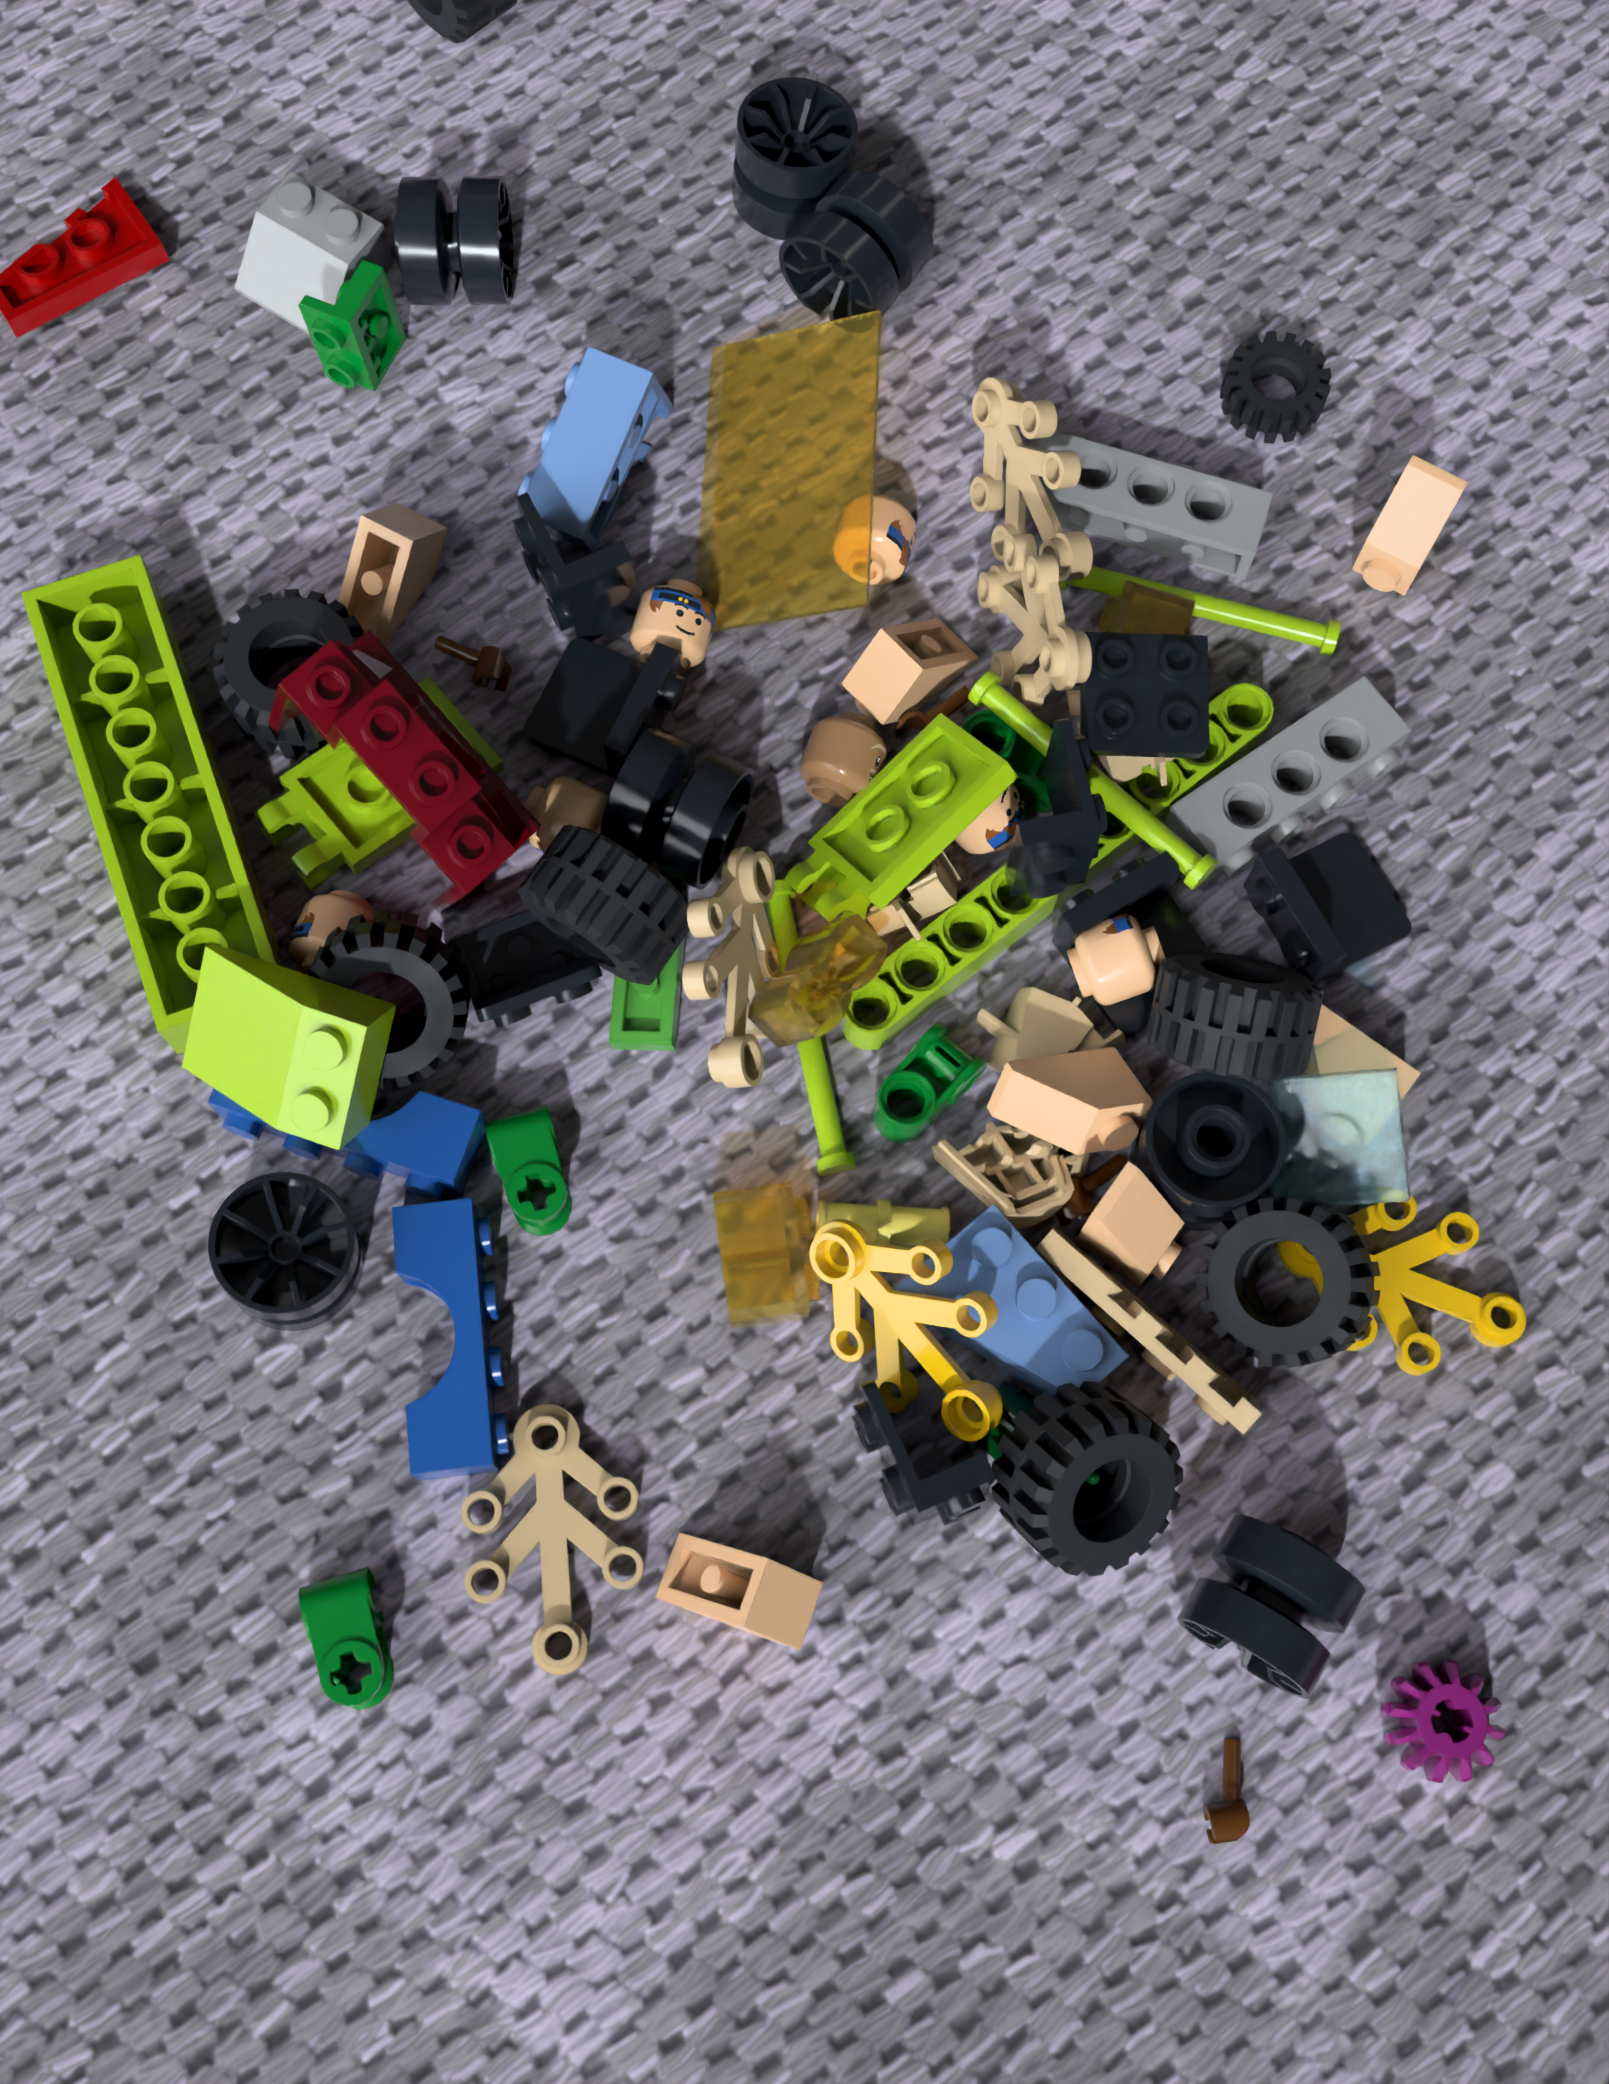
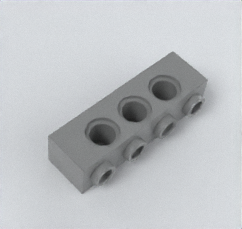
M1055 430L1051 437L1041 439L1038 449L1051 452L1073 450L1080 460L1081 475L1075 487L1052 490L1046 486L1043 477L1039 476L1061 527L1081 530L1091 536L1239 579H1246L1259 545L1274 493L1258 489L1246 481H1230L1205 474L1190 465H1174L1146 457L1134 449H1118L1090 441L1075 432H1059ZM1081 482H1092L1099 487H1089ZM1138 498L1150 499L1153 502H1155V504L1144 503L1140 501ZM1026 504V517L1032 518ZM1194 514L1206 515L1212 520H1203Z
M1364 675L1173 804L1164 824L1202 857L1209 853L1218 861L1215 869L1204 881L1206 885H1209L1223 874H1226L1229 879H1234L1257 861L1260 856L1257 851L1271 841H1274L1278 846L1286 844L1306 827L1308 822L1305 818L1320 808L1326 814L1334 811L1354 794L1356 789L1353 785L1368 775L1373 781L1379 780L1395 768L1403 759L1399 750L1412 730ZM1326 747H1336L1342 750L1348 759H1339L1332 756ZM1277 779L1294 781L1300 787L1301 792L1286 790ZM1229 812H1244L1252 818L1254 824H1239L1232 819Z

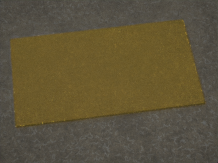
M880 310L712 348L696 585L702 590L701 597L706 599L715 610L716 623L713 632L869 606L879 359L882 353L880 350Z

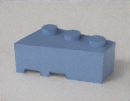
M588 346L582 362L577 361L574 363L568 373L565 383L566 400L559 416L552 417L547 423L541 440L543 454L535 472L530 471L523 479L518 496L525 492L529 494L549 534L594 552L627 492L622 487L634 459L644 462L651 449V446L642 443V440L656 415L667 419L674 406L653 372Z
M994 1204L945 1244L953 1257V1266L948 1275L931 1285L919 1284L908 1275L893 1288V1290L952 1299H960L967 1293L975 1290L987 1293L997 1305L998 1319L993 1327L980 1336L970 1338L960 1334L954 1328L930 1326L942 1332L944 1336L959 1345L962 1344L997 1365L999 1369L1039 1393L1043 1394L1046 1392L1051 1397L1056 1395L1059 1385L1071 1382L1077 1388L1081 1386L1083 1381L1100 1384L1129 1357ZM930 1257L925 1261V1264L935 1271L934 1261ZM968 1305L970 1316L980 1323L981 1319L978 1311Z

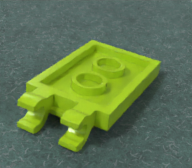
M429 676L418 683L421 689L496 774L504 770L502 759ZM345 742L335 750L330 744L326 745L281 775L279 778L286 793L278 799L266 803L254 813L255 818L262 825L259 828L274 848L297 832L301 825L316 841L299 850L291 858L292 862L299 869L296 871V874L310 891H313L332 877L344 863L358 875L411 838L410 833L418 826Z
M940 713L870 781L867 787L860 790L807 842L815 852L804 862L795 865L787 873L784 880L799 895L814 883L812 888L801 899L815 913H820L829 923L843 911L842 915L833 922L831 927L845 941H849L856 937L863 929L866 912L871 903L882 911L1018 778V775L1005 759Z

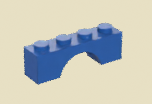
M215 1088L208 1100L209 1105L221 1118L225 1119L222 1127L238 1136L259 1141L262 1132L284 1138L282 1146L286 1150L311 1160H320L324 1151L345 1158L343 1164L345 1169L372 1180H380L383 1171L406 1178L404 1187L407 1190L433 1200H441L444 1191L462 1196L486 1134L484 1127L486 1120L481 1110L423 1091H419L405 1106L393 1114L370 1121L365 1129L340 1150L277 1130Z
M472 1198L392 1207L396 1273L406 1284L425 1289L443 1300L451 1313L455 1329L454 1351L446 1372L429 1392L406 1405L410 1475L419 1481L500 1471L499 1454L510 1453L511 1439L507 1413H496L494 1387L505 1386V1367L501 1346L490 1347L488 1321L499 1320L500 1318L496 1281H485L483 1256L494 1255V1236L490 1216L479 1217V1210Z

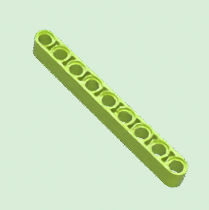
M1249 683L1236 684L1226 689L1209 703L1210 744L1203 755L1207 759V763L1193 762L1189 758H1175L1167 762V785L1161 786L1156 769L1151 770L1150 766L1147 765L1142 768L1141 775L1119 786L1164 823L1173 804L1258 747L1272 720L1274 708L1271 698L1262 688ZM1229 716L1243 717L1249 721L1252 727L1238 726L1230 720ZM1138 787H1155L1164 798H1147L1141 794ZM1106 809L1107 823L1116 827L1119 834L1115 836L1100 835L1098 857L1092 859L1085 882L1067 886L1061 893L1047 898H1031L1029 893L1018 895L1028 905L1023 910L1013 911L1007 909L998 900V897L1010 894L1005 877L1007 863L922 929L919 932L922 937L920 940L916 941L912 937L849 988L845 993L842 1003L841 1015L842 1032L847 1041L855 1047L864 1050L879 1049L890 1043L1143 839ZM958 931L972 932L979 938L981 945L969 949L962 948L956 945L950 936ZM920 968L929 972L934 982L925 987H916L906 982L902 974L909 969ZM863 1006H874L882 1010L887 1018L879 1025L868 1026L856 1020L854 1013Z

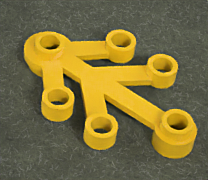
M1392 1188L1382 1193L1372 1206L1348 1215V1217L1356 1223L1353 1228L1359 1235L1367 1236L1381 1228L1387 1231H1398L1415 1218L1417 1205L1409 1192L1400 1188ZM1386 1200H1395L1400 1203L1404 1210L1402 1220H1395L1387 1215L1384 1208ZM1451 1213L1439 1221L1435 1229L1376 1255L1369 1254L1372 1262L1378 1261L1381 1275L1374 1277V1290H1380L1379 1302L1375 1306L1396 1346V1362L1407 1374L1420 1376L1433 1370L1440 1362L1441 1348L1435 1338L1420 1332L1403 1297L1468 1322L1473 1336L1479 1342L1489 1347L1507 1346L1519 1339L1525 1330V1311L1522 1305L1511 1295L1493 1292L1484 1297H1479L1409 1270L1446 1253L1460 1255L1472 1248L1479 1239V1227L1476 1221L1466 1213ZM1448 1224H1457L1462 1227L1466 1234L1464 1244H1457L1448 1237ZM1293 1241L1278 1242L1279 1257L1285 1267L1299 1277L1312 1279L1321 1297L1323 1292V1276L1314 1255L1306 1252L1300 1243ZM1493 1307L1502 1308L1508 1313L1510 1318L1508 1329L1499 1328L1493 1323L1491 1318ZM1370 1312L1368 1316L1373 1319L1365 1331L1363 1340H1355L1356 1342L1346 1350H1361L1371 1344L1376 1338L1378 1326ZM1411 1343H1418L1427 1351L1428 1361L1425 1365H1417L1410 1359L1408 1348Z
M835 1219L823 1225L815 1234L810 1246L809 1257L816 1274L825 1282L832 1284L835 1328L831 1332L830 1343L835 1354L844 1361L855 1362L871 1352L876 1344L878 1379L875 1383L889 1413H899L915 1402L919 1395V1385L915 1376L905 1369V1345L946 1393L942 1401L941 1414L948 1430L954 1436L964 1441L971 1442L983 1438L1001 1421L1003 1401L1000 1393L993 1385L987 1382L971 1380L923 1324L954 1328L966 1337H978L997 1322L998 1308L995 1301L987 1293L978 1290L971 1291L960 1299L893 1290L878 1272L910 1274L912 1279L919 1284H934L948 1275L953 1266L952 1254L949 1248L940 1240L927 1239L915 1247L871 1242L866 1232L858 1224L850 1220ZM842 1246L846 1250L848 1256L844 1253ZM923 1253L928 1254L935 1264V1271L925 1264ZM860 1293L874 1310L875 1332L870 1323L860 1317ZM968 1305L978 1311L981 1319L980 1323L970 1316ZM848 1331L856 1337L858 1348L853 1347L848 1342ZM891 1382L899 1388L902 1398L892 1395L890 1390ZM973 1400L978 1404V1406L980 1407L981 1411H979V1410L976 1408V1406L974 1405Z

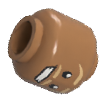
M844 712L840 718H825L816 723L799 765V773L807 783L806 790L816 800L833 807L843 808L860 790L867 787L870 781L883 769L887 759L888 748L882 737L875 732L876 726L870 719L857 713Z

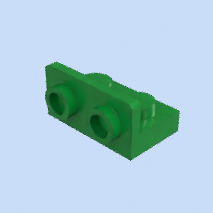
M362 260L351 279L346 280L339 288L335 305L304 295L298 306L323 370L328 378L344 388L351 389L355 384L375 391L407 337L384 267Z

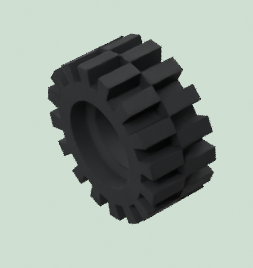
M1268 331L1265 334L1263 343H1261L1256 334L1248 338L1245 347L1240 344L1235 349L1233 357L1229 360L1220 389V399H1224L1221 408L1224 415L1233 413L1230 424L1236 430L1243 424L1248 426L1245 436L1252 440L1255 439L1259 431L1265 433L1264 443L1274 444L1278 434L1282 435L1284 443L1294 441L1297 431L1301 436H1304L1310 431L1312 424H1316L1331 388V385H1329L1332 377L1330 368H1323L1326 358L1321 351L1314 356L1310 355L1314 346L1313 343L1305 339L1300 347L1293 344L1297 334L1286 332L1284 341H1277V331ZM1264 375L1283 377L1294 387L1296 397L1286 401L1269 399L1257 391L1253 382Z

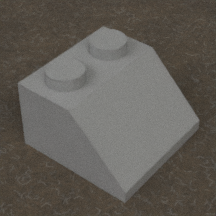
M290 171L255 212L234 287L235 291L309 334L298 306L304 295L335 305L339 288L346 280L351 279L362 260L384 267L385 274L394 265L384 225Z

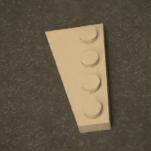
M1058 1228L1051 1229L1035 1248L1046 1258V1264L1070 1291L1077 1286L1096 1303L1090 1309V1312L1119 1337L1127 1330L1146 1347L1141 1356L1170 1381L1176 1375L1197 1393L1193 1401L1219 1424L1224 1426L1229 1421L1244 1435L1261 1416L1260 1401Z

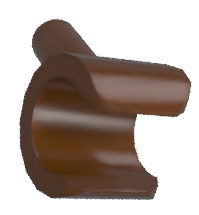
M444 636L437 637L434 644L435 649L475 667L472 681L477 686L487 688L490 679L497 680L494 690L503 692L506 690L512 669L506 662L504 653L499 648L487 645L483 646L481 651Z
M964 685L927 713L919 711L905 713L899 719L896 738L910 728L922 731L940 713L948 718L970 701L968 699L969 689Z
M1116 1154L1090 1175H1086L1082 1179H1072L1075 1189L1071 1198L1055 1213L1061 1226L1071 1224V1219L1078 1217L1080 1220L1091 1215L1094 1207L1088 1194L1096 1191L1122 1171L1127 1164V1160L1123 1155Z
M1224 1739L1222 1785L1224 1801L1203 1805L1205 1821L1210 1820L1211 1829H1207L1209 1842L1212 1844L1237 1841L1247 1832L1250 1826L1249 1812L1244 1799H1242V1788L1240 1787L1241 1740Z

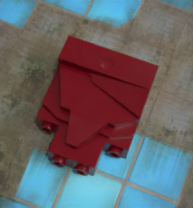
M370 629L349 647H346L340 640H337L335 643L330 640L278 683L268 722L275 732H279L302 713L334 750L345 742L418 824L410 835L453 883L430 903L438 912L466 896L512 856L521 844L540 829V823Z

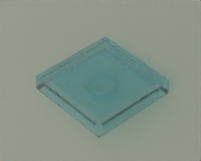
M1397 1068L1308 1074L1279 1080H1262V1091L1278 1110L1286 1134L1284 1162L1273 1182L1274 1197L1305 1198L1306 1200L1320 1201L1331 1206L1406 1202L1410 1200L1411 1193Z

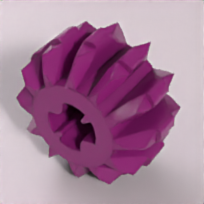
M1427 1661L1414 1663L1412 1665L1413 1681L1403 1676H1397L1390 1682L1393 1691L1404 1700L1403 1704L1398 1702H1385L1381 1704V1714L1386 1717L1400 1718L1401 1728L1391 1729L1384 1733L1383 1739L1387 1745H1399L1408 1742L1410 1745L1403 1751L1400 1765L1406 1770H1415L1424 1763L1427 1781L1443 1783L1448 1771L1456 1781H1470L1473 1778L1472 1761L1481 1766H1491L1495 1762L1492 1751L1483 1742L1484 1739L1502 1740L1506 1735L1502 1727L1488 1724L1487 1714L1497 1712L1501 1708L1502 1703L1497 1697L1478 1699V1695L1483 1688L1484 1677L1479 1673H1469L1461 1678L1460 1669L1456 1661H1441L1436 1671ZM1435 1707L1439 1710L1452 1711L1455 1725L1446 1726V1730L1452 1733L1451 1735L1434 1731L1431 1717L1441 1715Z

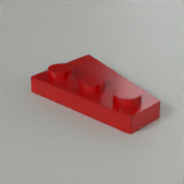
M116 176L101 188L105 198L86 213L81 208H77L64 219L68 229L51 244H35L0 274V312L17 338L170 260L162 242Z

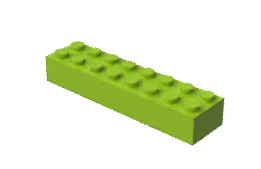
M141 554L22 592L21 594L157 1031L179 1055L185 1053L206 945L213 943L285 967L161 591Z

